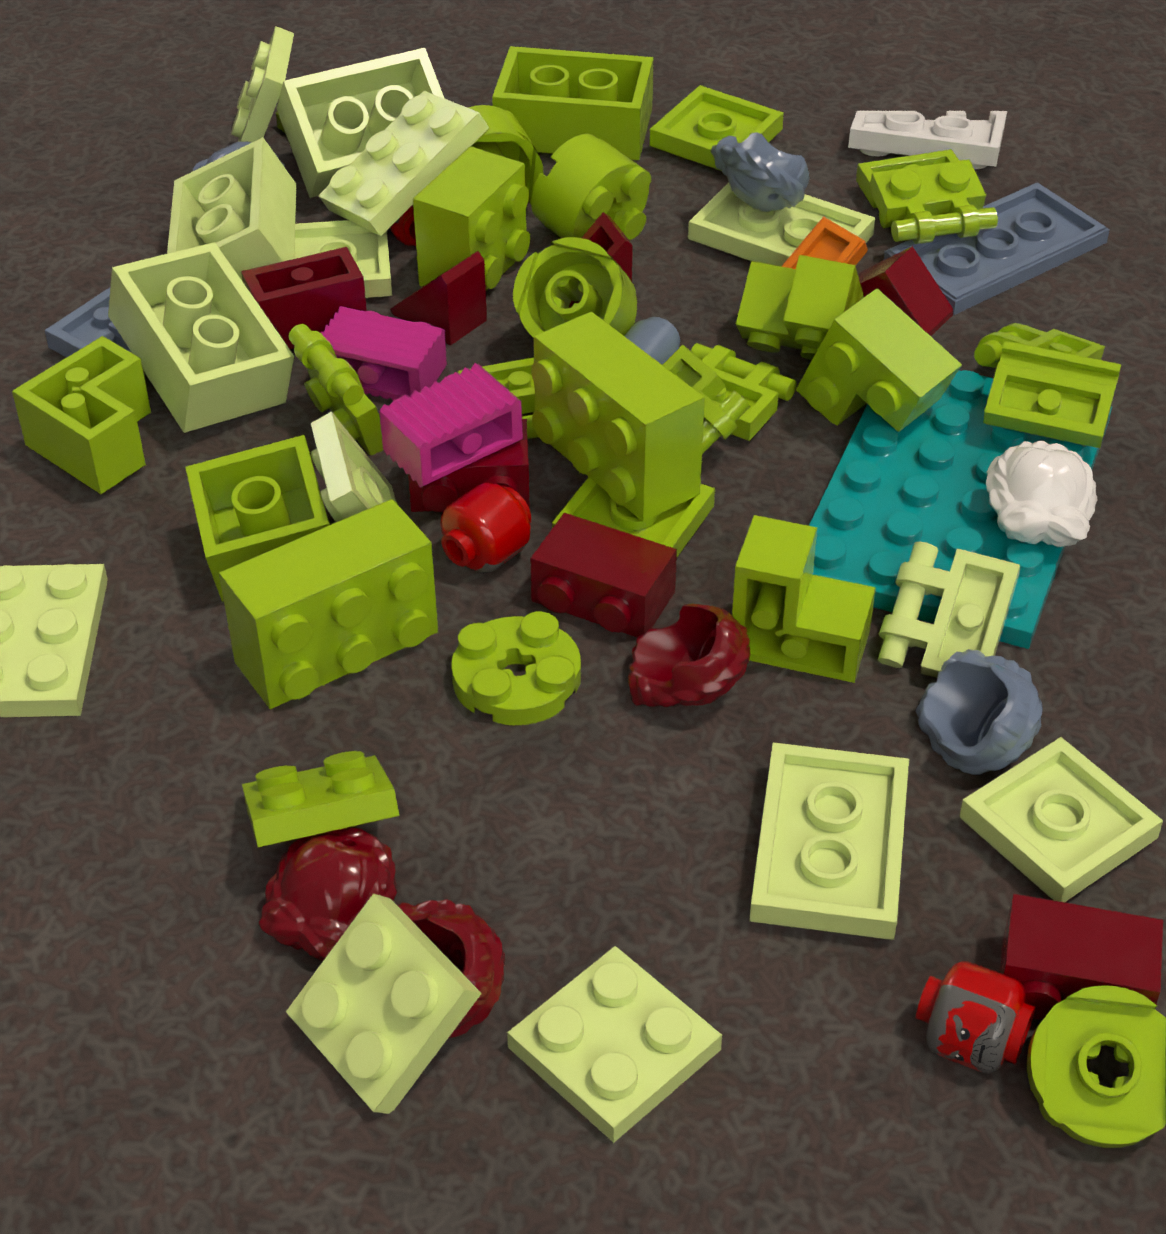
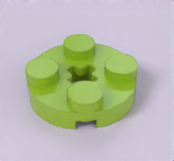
M538 611L529 613L525 617H504L485 623H472L460 631L458 647L452 656L454 691L464 707L475 713V707L481 712L491 714L493 722L505 725H527L541 722L559 713L565 708V700L573 694L574 690L575 693L577 692L581 683L580 652L574 640L566 632L559 629L558 620L550 613ZM511 664L527 665L526 674L521 676H514L510 669L503 668Z
M1092 986L1075 992L1053 1006L1035 1029L1027 1054L1029 1084L1045 1120L1053 1126L1059 1127L1075 1140L1102 1148L1131 1146L1164 1128L1166 1125V1017L1156 1010L1158 1007L1144 995L1126 988ZM1104 1045L1114 1048L1115 1060L1121 1063H1128V1076L1117 1077L1114 1080L1113 1088L1100 1085L1098 1075L1088 1072L1087 1059L1096 1058L1099 1055L1101 1046Z

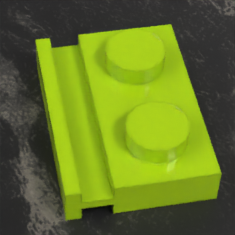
M1004 341L1001 358L997 365L985 407L983 424L1100 448L1121 364Z

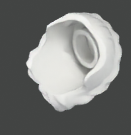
M1045 441L1023 442L1020 445L1010 447L1004 454L996 457L991 462L987 470L988 476L986 480L989 504L997 513L998 527L1001 531L1006 532L1007 538L1017 539L1030 544L1043 541L1047 545L1053 544L1058 547L1075 545L1079 540L1087 538V532L1090 529L1089 520L1095 512V504L1097 502L1096 482L1093 480L1091 467L1076 452L1069 451L1065 446L1058 443L1048 444Z

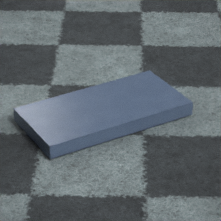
M1037 182L983 206V208L994 207L998 216L996 228L979 230L977 236L960 238L957 234L935 236L933 242L914 244L912 240H908L884 251V260L913 246L951 304L953 315L1107 243L1110 229Z

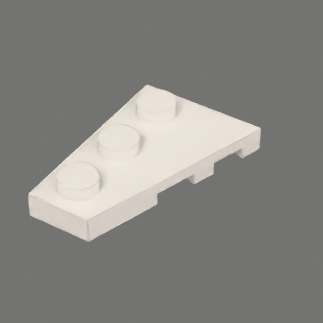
M857 111L850 128L848 148L860 149L862 153L869 156H885L888 153L911 156L952 149L960 161L970 159L974 169H982L986 166L996 167L1007 111H990L989 120H969L966 118L965 111H947L946 116L938 117L935 120H925L924 116L916 111Z

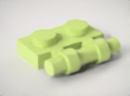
M915 542L909 561L901 564L895 581L900 590L892 614L885 615L879 636L884 641L878 661L888 666L902 668L908 647L916 646L923 648L926 651L921 664V674L937 678L944 662L957 651L979 650L985 656H995L1019 577L1020 564L957 548L951 570L946 571L934 568L939 551L937 547L926 542ZM933 594L942 597L934 624L917 620L925 595Z

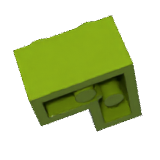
M799 255L796 269L751 261L736 321V326L742 338L748 339V346L767 352H779L781 345L802 349L800 355L812 360L834 319L864 298L856 266Z
M875 289L834 319L796 391L814 409L837 426L867 403L874 412L900 432L940 400L962 364L879 289Z
M101 336L12 391L25 445L98 493H104L146 465L137 421L150 414L151 409L141 358L106 337Z
M754 515L735 566L732 617L741 625L747 627L751 654L749 661L855 683L870 632L876 587L813 575L818 527Z

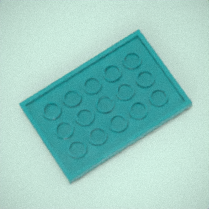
M958 370L940 400L900 432L895 430L867 404L809 526L818 527L813 575L876 587L873 607L893 612L900 590L895 581L901 564L909 561L915 542H926L937 547L939 551L934 568L946 571L951 570L957 548L1020 564L1019 577L999 641L1029 649L1065 546L1047 545L1043 541L1030 544L1017 539L1007 538L1006 532L1001 531L998 527L997 513L989 504V493L986 488L987 470L996 457L1004 454L1010 447L1020 445L1023 442L1045 441L1048 444H1061L1069 451L1076 452L1081 456L1082 460L1091 469H1093L1100 448L983 424L984 411L994 378L981 376L973 371ZM1111 406V409H1110V413H1109L1108 421H1107V424H1106L1105 432H1106L1107 426H1108V424H1109L1110 415H1111V411H1112V406ZM933 594L925 595L917 619L934 623L942 597Z

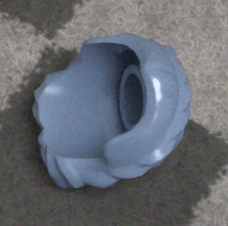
M758 132L750 134L741 143L737 142L735 136H727L720 140L717 145L712 146L711 153L715 158L716 167L727 176L734 194L753 209L761 212L782 210L785 207L790 209L803 201L810 177L806 161L801 155H793L776 149Z
M970 649L964 652L957 651L944 662L941 671L938 672L937 682L928 685L920 700V704L916 708L920 729L929 736L932 749L941 755L951 767L973 775L1000 770L1010 763H1015L1020 755L1031 747L1034 736L1038 734L1041 728V715L1043 712L1042 702L1037 688L1032 683L1030 672L1020 668L1014 660H1006L1002 656H985L979 650Z

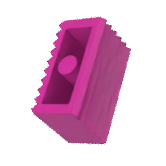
M340 306L338 313L335 312L334 319H330L329 326L326 325L324 332H321L333 346L336 357L346 360L356 371L364 393H370L372 396L378 397L380 395L382 398H391L392 400H396L404 395L410 397L414 390L421 392L424 386L431 387L447 366L445 330L425 322H411L383 316L374 311H360Z
M474 363L471 369L465 367L461 374L454 372V374L445 376L440 383L434 381L431 387L424 386L421 392L414 390L410 397L404 395L396 400L394 399L389 406L384 404L379 411L382 443L386 456L390 455L392 461H396L399 468L403 467L406 475L410 474L412 480H416L419 487H423L523 439L521 401L477 363Z

